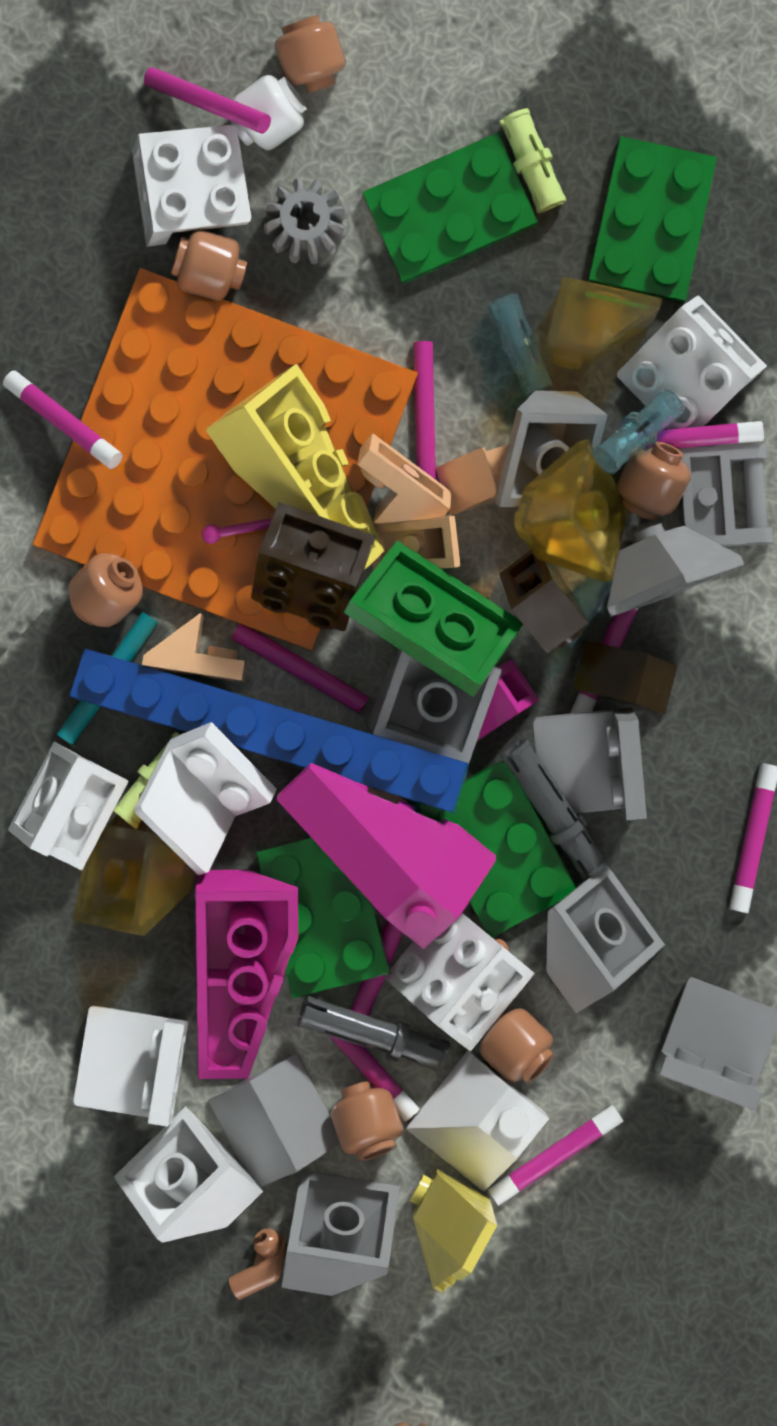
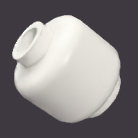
M272 75L263 76L234 98V101L264 112L271 117L270 127L264 134L231 121V125L237 127L239 138L247 146L255 142L264 150H272L301 130L304 125L302 113L307 110V107L296 88L289 83L286 77L278 80Z

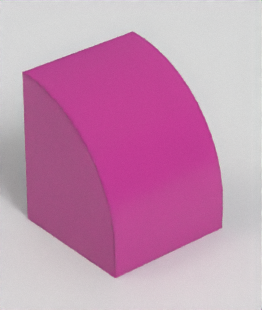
M513 659L497 667L502 671L477 741L539 701Z

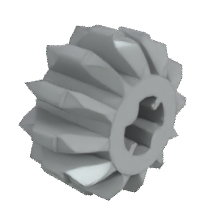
M296 178L293 180L295 193L290 195L285 188L278 187L275 193L281 204H266L265 213L274 220L264 224V230L266 235L277 236L272 244L275 252H282L291 244L289 252L291 262L297 263L301 257L302 250H308L309 261L311 264L318 263L317 247L321 246L327 254L333 255L336 253V246L330 237L345 239L347 230L338 222L348 217L347 209L341 206L333 207L339 199V193L335 189L321 196V180L315 179L311 184L310 191H304L302 180ZM304 211L312 212L314 222L317 225L313 227L309 223V230H300L295 218L297 214L303 218Z

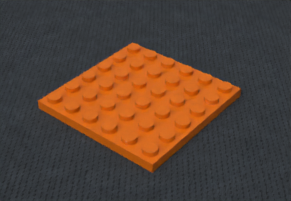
M140 268L81 418V422L123 454L122 460L117 467L109 469L76 442L72 441L33 546L85 565L93 556L101 553L116 554L129 560L136 567L143 588L232 622L245 625L312 652L320 633V628L315 627L307 619L288 612L275 613L269 611L259 602L251 599L258 553L268 529L220 537V540L214 544H208L202 539L201 532L206 525L214 524L218 527H225L273 518L276 510L233 471L205 429L238 403L297 364L327 409L331 422L325 424L334 449H343L349 465L343 467V471L352 492H356L363 497L365 505L368 507L375 485L363 476L361 467L357 465L360 447L372 433L389 446L392 445L418 372L224 299L212 301L183 292L178 287L177 281Z

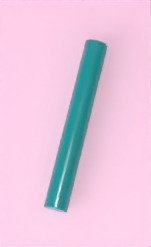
M142 612L114 651L112 657L132 662L158 625V622ZM79 701L57 735L71 745H74L100 706Z

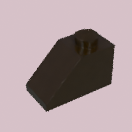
M539 544L499 574L511 610L547 653L557 646L563 647L572 643L581 634L583 627L588 624L581 604Z

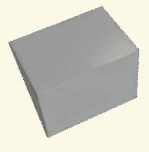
M297 1052L208 1099L242 1166L248 1171L259 1187L298 1172L340 1144L330 1115Z

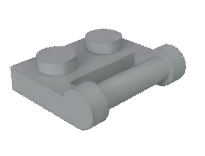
M766 443L678 449L683 453L681 460L687 465L691 473V480L681 498L683 526L724 547L774 543L773 527H768L763 467V460L768 459ZM730 462H743L748 519V528L735 529Z

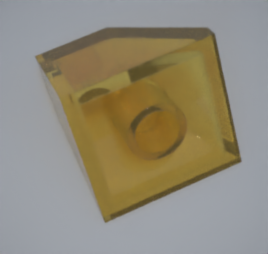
M562 276L555 298L543 353L553 355L552 362L562 367L580 369L582 362L592 364L651 327L660 309L662 298Z
M587 439L578 441L524 487L519 510L515 513L514 526L518 536L524 539L536 558L601 582H608L613 580L628 509L622 504L623 497L619 494L616 482Z
M106 825L82 870L74 921L145 936L191 892L195 872L156 833Z

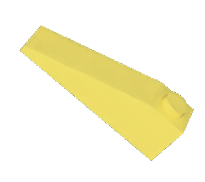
M295 364L231 408L205 430L233 471L275 509L278 503L281 502L375 535L374 545L365 566L366 569L384 552V548L363 497L356 492H352L345 476L343 467L349 465L343 449H334L325 424L331 422L327 409L303 372Z
M436 1168L431 1178L424 1174L421 1176L409 1201L416 1205L413 1210V1220L433 1289L443 1293L447 1286L452 1287L456 1279L461 1281L472 1273L497 1227V1222L490 1197Z

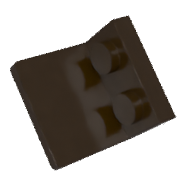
M279 502L258 553L251 599L259 602L269 611L275 613L288 612L305 618L309 623L320 629L346 631L350 617L344 611L357 591L376 536Z

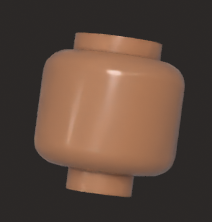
M315 15L281 27L283 35L278 37L274 47L283 75L288 79L289 83L293 86L305 84L307 93L335 85L333 74L343 70L346 65V58L334 24L327 21L321 22L319 15Z
M204 229L194 230L189 238L181 237L171 275L178 277L177 284L183 292L212 301H221L226 297L230 288L240 289L247 261L238 259L240 247L236 240Z
M656 442L654 447H637L631 453L617 482L619 494L623 497V506L637 516L649 520H656L659 515L672 514L691 480L690 470L681 460L683 453L674 446L664 442Z
M101 553L93 556L74 575L69 583L68 595L72 610L79 619L89 625L108 628L118 624L137 606L143 595V585L136 567L129 560L116 554Z
M522 1008L513 1009L506 1014L502 1013L485 1033V1037L479 1047L482 1059L508 1083H516L524 1080L527 1084L532 1082L546 1069L554 1058V1053L551 1051L553 1045L551 1033L527 1010Z
M369 1082L357 1083L343 1089L340 1092L342 1100L332 1107L330 1118L343 1152L357 1155L359 1161H366L396 1149L395 1141L403 1132V1124L390 1091L383 1088L371 1089Z

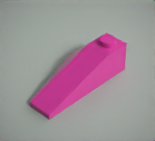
M310 763L277 796V801L384 918L423 949L459 918L496 862V855L460 825L444 818L441 823L414 812L415 806L401 800L395 804L369 793L367 786L313 763Z
M209 870L208 873L197 874L195 891L198 1079H248L266 1031L267 1021L276 995L278 996L282 986L287 964L298 941V887L250 870Z

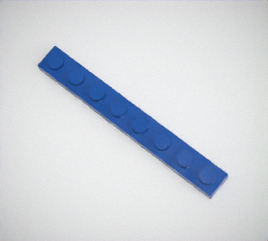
M86 648L84 649L69 695L80 701L183 732L191 731L212 722L236 748L302 768H306L310 763H313L363 784L368 788L451 813H455L469 767L467 762Z

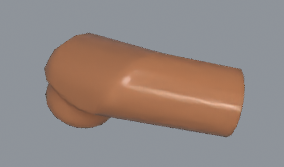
M266 1228L255 1235L253 1242L255 1243L254 1250L257 1253L254 1265L229 1277L230 1288L238 1300L274 1284L280 1278L287 1254V1243L284 1236L277 1234L275 1230Z

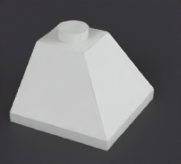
M468 1050L405 1129L484 1192L518 1159L549 1120L546 1112Z
M186 1106L173 1118L168 1127L165 1126L114 1176L152 1233L162 1243L228 1227L263 1192L242 1164Z

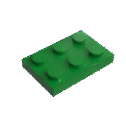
M498 132L362 192L365 203L402 285L538 225L535 213Z
M620 136L588 283L684 304L687 298L717 157Z
M396 541L349 601L344 611L346 615L472 697L478 692L523 626V623L518 618L399 541Z
M503 760L464 780L455 813L424 804L418 805L423 816L440 823L444 818L460 825L496 855V862L469 901L484 930L492 938L561 901L576 888L527 795Z
M312 838L256 852L262 875L298 887V941L285 970L292 999L392 974L375 907Z

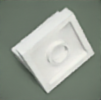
M53 742L8 831L30 849L47 857L51 855L83 870L129 781L81 757L72 750Z

